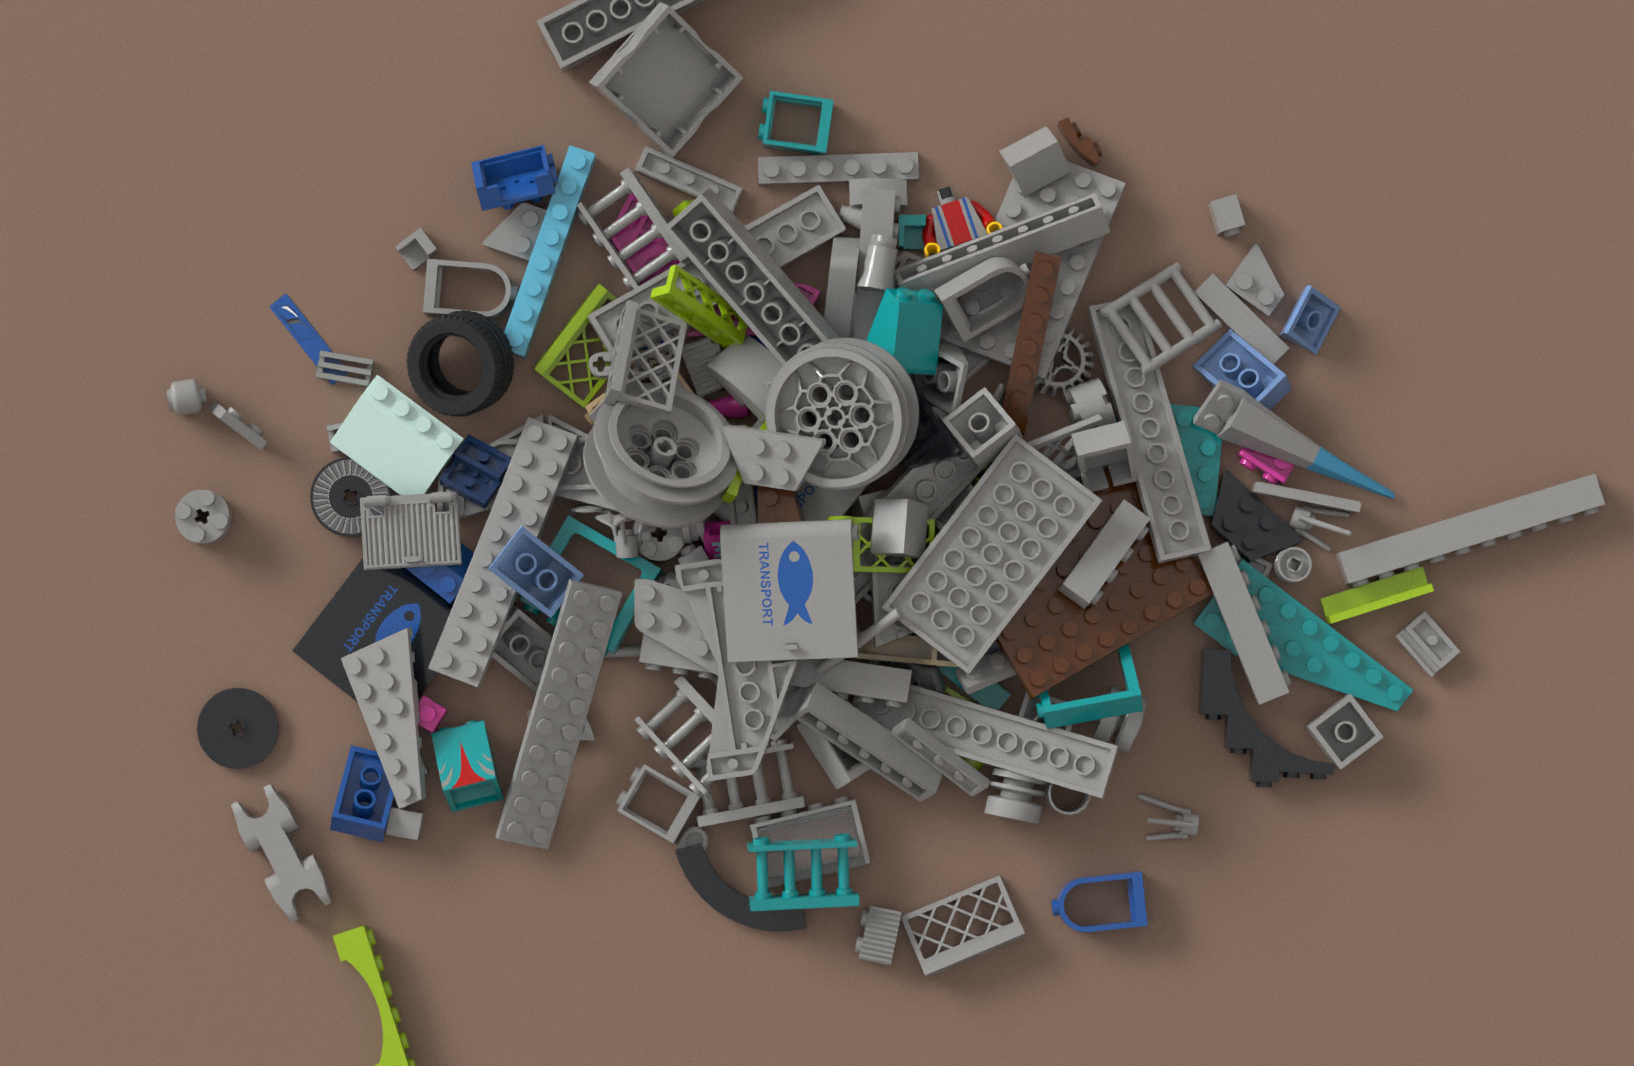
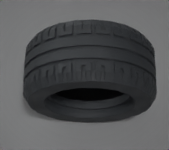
M461 310L437 317L427 322L417 331L413 340H411V346L408 348L406 366L412 388H414L415 393L418 394V397L429 408L446 416L463 417L484 410L499 401L504 396V393L507 392L508 387H510L515 367L512 346L509 345L510 341L506 338V334L503 333L498 324L481 313ZM456 336L464 338L479 353L483 370L481 380L475 390L465 391L454 387L441 372L439 364L440 347L447 337Z

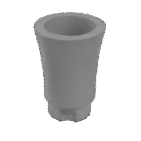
M872 234L857 288L877 293H885L886 288L894 289V270L898 239L886 235Z

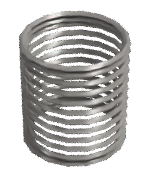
M1048 782V785L1045 786L1047 803L1052 809L1061 814H1078L1087 807L1091 799V795L1084 793V798L1078 807L1073 810L1063 811L1057 808L1052 801L1051 790L1053 784Z

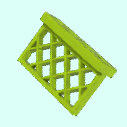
M600 284L593 288L532 368L583 408H585L606 381V379H599L592 387V380L598 378L591 377L587 342L601 341V339H586L585 327L590 323L588 315L600 309L607 299L611 301L617 299ZM582 333L583 340L575 341ZM583 343L585 359L570 361L569 348L572 344ZM602 343V345H603V352H607V349L605 348L604 344ZM566 354V361L559 362ZM586 362L588 378L572 380L570 364ZM567 364L569 380L557 381L549 375L557 365ZM588 381L590 392L583 400L574 394L573 382ZM569 383V384H570V390L567 389V388H566L565 386H563L562 384Z

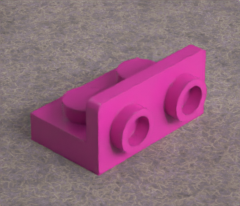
M1242 447L1237 454V457L1241 459L1239 462L1241 465L1251 471L1256 468L1264 474L1262 476L1264 480L1274 485L1277 483L1283 485L1295 466L1294 464L1246 447Z

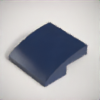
M468 434L455 451L454 461L439 479L440 485L453 492H457L458 495L485 509L500 488L512 457Z

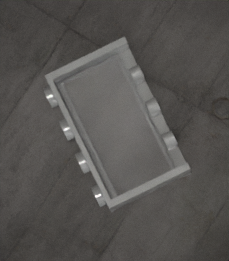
M849 796L834 799V805L823 807V803L807 806L808 811L798 814L796 809L781 812V818L771 820L770 815L754 819L755 824L750 825L753 838L768 837L769 841L834 838V834L849 833L850 837H855L857 840V847H848L849 869L871 863L856 800L850 801ZM822 848V875L838 872L837 848ZM810 849L794 850L795 882L811 878ZM783 850L767 851L768 888L785 885Z

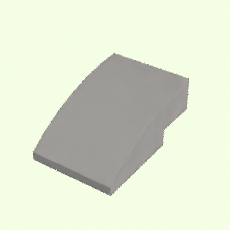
M745 334L743 344L728 346L707 364L705 368L741 407L745 404L762 423L766 420L767 393L764 383L773 381L783 365L770 350Z

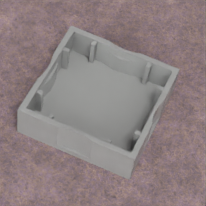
M660 2L589 83L657 148L673 158L698 130L704 118L723 102L744 77L718 52L704 44L696 31L670 6Z

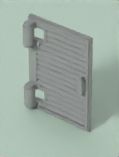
M432 492V494L398 496L378 495L360 498L364 570L462 565L457 492ZM448 502L449 511L435 512V503ZM383 506L384 515L370 516V507Z

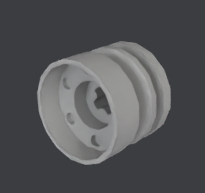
M993 768L992 774L1002 776L1004 779L1003 783L990 782L991 786L1001 790V794L989 795L987 797L984 813L1040 824L1043 807L1033 803L1032 798L1044 797L1046 792L1034 790L1035 784L1047 786L1048 782L1002 768Z

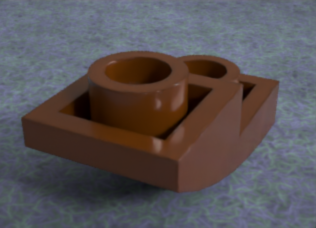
M1068 117L1059 121L1057 127L1069 146L1093 167L1099 165L1101 161L1099 157L1102 156V152L1097 142L1092 143L1090 137L1079 141L1078 138L1081 137L1080 130L1076 122L1071 123Z

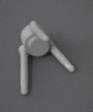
M1304 504L1302 508L1299 506L1295 507L1289 526L1295 528L1294 531L1297 534L1304 536L1326 551H1330L1331 547L1305 529L1311 530L1312 525L1347 536L1352 535L1351 531L1316 520V515H1313L1349 517V512L1312 508Z
M1138 794V798L1181 814L1176 815L1175 820L1147 818L1148 823L1174 826V831H1179L1146 836L1147 841L1174 838L1188 839V835H1197L1199 816L1191 814V809H1183L1158 799Z

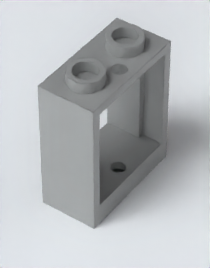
M644 764L642 768L637 766L629 779L633 782L628 792L623 790L616 801V804L620 806L617 811L674 843L700 798L693 791ZM647 773L687 796L686 801L668 831L628 809Z

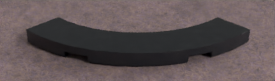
M702 843L675 850L679 864L694 890L713 909L725 917L745 926L767 931H794L807 928L803 909L751 911L749 896L737 891L720 878L709 862Z

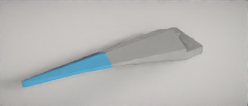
M1218 381L1193 417V424L1216 433L1217 438L1395 499L1393 491L1354 469L1307 438L1243 389L1225 381Z

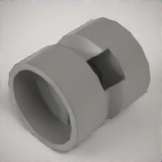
M1290 547L1279 552L1273 562V571L1276 577L1285 583H1296L1305 579L1310 574L1312 568V560L1309 554L1304 549L1298 547Z

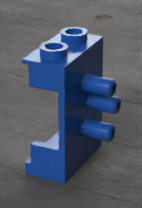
M544 145L471 162L482 211L501 206L505 210H510L514 207L513 203H522L529 199H532L534 203H539L542 200V196L555 193L554 183L558 182L552 153L547 154Z

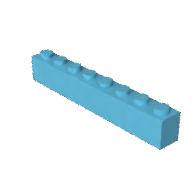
M571 145L567 151L558 182L555 186V193L552 194L504 331L507 336L506 338L510 341L509 345L512 346L513 354L523 359H527L579 210L577 204L583 199L597 159L594 153Z

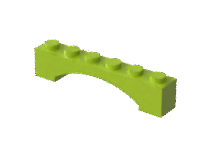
M364 925L333 935L340 961L347 960L362 975L370 987L379 1008L383 1028V1047L380 1062L374 1066H416L414 1058L409 1059L406 1049L410 1048L405 1032L401 1033L398 1023L402 1022L398 1007H392L390 997L393 996L389 980L384 981L381 971L385 970L381 955L376 956L373 945L377 944L373 930H368L367 926Z

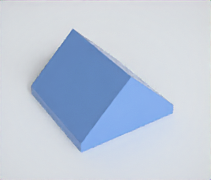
M1307 285L1301 292L1279 336L1317 355L1341 307L1314 287Z

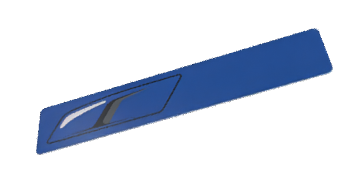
M284 294L270 305V308L318 367L320 350L332 351L288 295ZM325 358L327 363L343 365L337 359ZM323 368V373L339 376L348 374L345 371ZM328 380L331 385H334L336 382H338V381Z

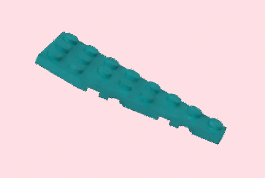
M1241 559L1238 563V568L1240 571L1245 570L1251 585L1246 586L1250 596L1255 595L1261 610L1256 612L1260 621L1265 620L1269 627L1271 635H1268L1267 638L1270 646L1276 645L1281 660L1277 661L1281 671L1286 670L1287 674L1345 694H1352L1354 697L1395 711L1399 710L1413 692L1412 688ZM1213 596L1193 623L1226 649L1231 650L1234 655L1238 656Z

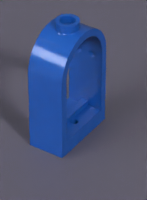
M1141 871L1075 878L1063 886L1057 899L1051 900L1053 916H1060L1067 926L1076 931L1094 932L1148 926ZM1127 879L1131 921L1081 926L1074 924L1067 917L1064 910V900L1069 890L1074 886L1083 883Z

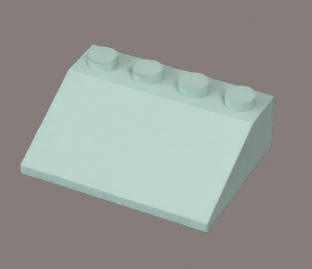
M377 375L356 402L330 441V444L399 495L426 494L440 473L454 458V453L462 444L464 438Z

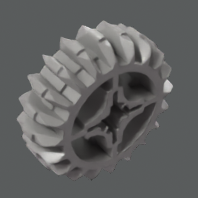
M1072 327L1069 329L1068 334H1064L1063 341L1056 353L1057 356L1064 349L1061 361L1065 365H1059L1052 373L1053 361L1045 381L1036 377L1034 389L1039 383L1042 384L1041 394H1045L1047 388H1051V397H1055L1057 389H1060L1063 397L1062 391L1066 390L1067 387L1075 386L1074 383H1084V380L1080 378L1081 376L1085 378H1090L1091 376L1090 372L1084 370L1094 366L1093 362L1086 361V358L1093 357V352H1084V349L1088 348L1090 343L1085 342L1081 345L1079 341L1084 335L1080 333L1075 339L1072 337L1075 330ZM1070 344L1078 353L1079 366L1075 365L1067 357V350ZM1059 371H1071L1076 374L1068 381L1052 382Z

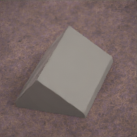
M1047 126L999 151L1024 198L1072 173L1058 141Z
M875 499L870 554L919 559L925 552L928 504L910 499Z

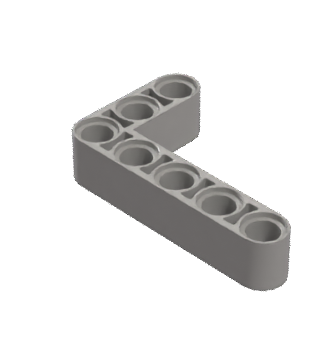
M835 236L833 237L824 319L840 338H849L860 238Z

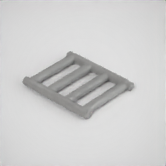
M1178 262L1167 267L1100 310L1102 317L1109 318L1141 364L1140 371L1143 375L1156 370L1222 327L1218 319L1214 320L1183 277L1180 272L1182 267ZM1170 278L1175 282L1205 325L1194 333L1159 286ZM1151 291L1184 338L1173 346L1168 342L1138 299ZM1127 305L1131 306L1162 350L1161 354L1151 360L1117 313V311Z

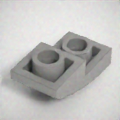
M890 178L849 180L851 207H862L863 188L896 190L895 196H900V208L907 206V180Z

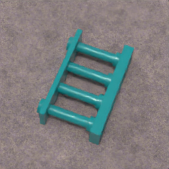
M849 833L834 834V838L769 841L768 837L753 838V842H747L748 852H756L758 891L755 892V896H749L750 910L768 911L859 906V894L857 891H852V887L849 884L848 847H857L856 838L850 837ZM822 848H837L839 887L836 888V892H825L822 886ZM810 849L812 889H809V893H798V890L795 888L794 850ZM783 850L785 890L782 891V894L771 895V891H768L767 851Z

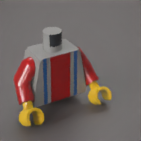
M952 186L942 188L936 191L941 205L931 209V214L926 217V226L923 227L922 231L925 258L929 257L930 254L943 252L987 235V233L990 234L1003 229V227L977 201H970L968 197L956 200Z

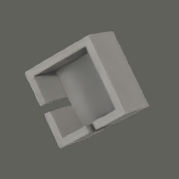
M1124 421L1071 434L1081 483L1088 490L1094 492L1109 488L1103 465L1108 466L1114 486L1138 481L1132 445Z

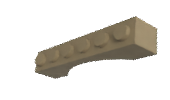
M857 631V636L863 631ZM906 635L875 648L874 638H872L858 649L859 657H851L958 667L921 637Z

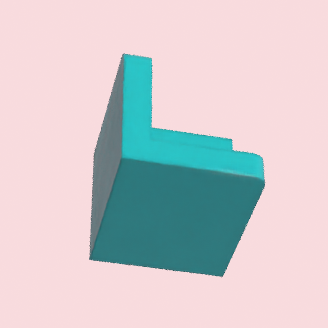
M899 215L898 250H924L922 231L923 227L926 226V215Z

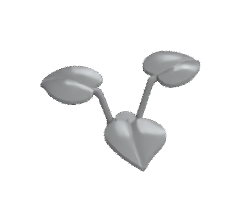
M593 505L571 508L570 517L580 512L603 513L604 515L596 516V520L612 528L614 542H616V558L638 557L637 542H642L645 524L640 523L637 535H634V530H625L624 523L633 519L623 514L614 515L609 509Z

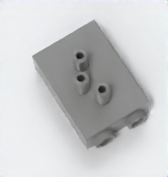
M803 723L797 725L798 730L836 790L870 769Z

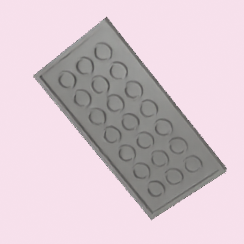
M1067 161L1072 173L1025 198L1014 178H1012L995 220L1005 228L1096 193L1109 226L1126 183ZM1105 235L1098 239H1091L1078 244L1072 249H1065L1054 254L1062 256L1037 373V378L1045 381ZM1032 262L1026 265V266L1028 267V269H1029L1030 272H1031ZM1005 272L966 292L960 306L967 319L1007 297L1016 286L1017 274ZM1023 307L1013 315L966 342L962 341L951 324L945 341L951 342L966 351L1011 367Z
M1015 434L882 608L888 613L895 608H899L903 612V617L899 619L902 624L969 674L1102 500Z

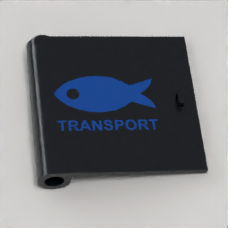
M362 558L292 651L357 701L341 658L399 631L412 627L413 637H410L411 650L415 656L413 673L414 679L417 680L419 699L438 674V672L430 670L428 667L453 605L406 568L364 570Z

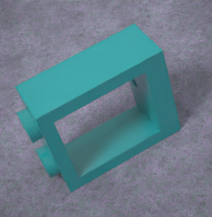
M770 91L769 98L764 97L762 113L767 114L765 124L760 123L758 139L763 140L762 146L813 155H826L834 100ZM776 102L822 109L816 146L771 139Z

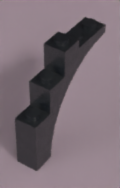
M1201 649L1198 714H1205L1206 720H1221V715H1225L1224 748H1230V753L1246 754L1247 749H1250L1249 781H1256V787L1272 788V782L1279 783V772H1283L1284 778H1299V773H1310V779L1326 780V774L1333 775L1334 764L1313 761L1293 754L1276 744L1258 728L1247 713L1237 693L1232 673L1231 650Z

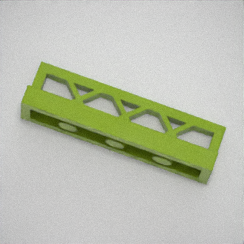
M678 265L670 266L666 285L652 289L650 297L652 300L721 347L727 348L730 345L743 344L748 326L724 297ZM677 277L682 280L685 290L682 291L675 286ZM696 289L700 292L703 303L697 301L693 290ZM713 302L718 304L721 316L715 313L712 305ZM730 315H734L737 318H739L737 328L734 327Z
M1422 566L1319 600L1327 624H1332L1433 592L1434 589L1432 583L1428 584Z

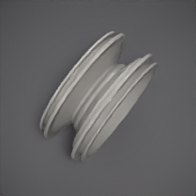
M835 338L820 342L799 352L779 370L767 396L766 426L768 431L822 439L824 434L831 436L832 446L830 447L825 444L820 449L814 459L813 466L807 471L804 481L831 490L855 489L867 485L891 471L909 452L919 424L918 397L907 371L888 351L876 344L861 339ZM845 385L851 386L854 390L853 398L845 394ZM819 387H823L827 391L828 396L826 400L819 396ZM861 407L868 410L870 414L869 420H864L861 417ZM809 411L816 415V424L808 420L807 415ZM837 411H839L843 417L839 421L835 418L834 413ZM850 432L858 435V445L850 441Z

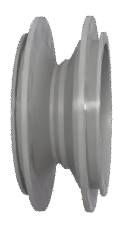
M642 383L647 391L656 387L654 383ZM635 385L626 387L625 394L635 397L641 395ZM679 387L675 388L672 410L669 416L616 401L615 405L603 403L584 445L583 460L587 476L594 489L605 502L630 519L663 528H679L694 525L711 516L719 508L723 501L721 499L722 493L730 485L738 469L723 432V427L729 425V423L710 403L694 393ZM660 391L651 395L656 403L666 404V399Z

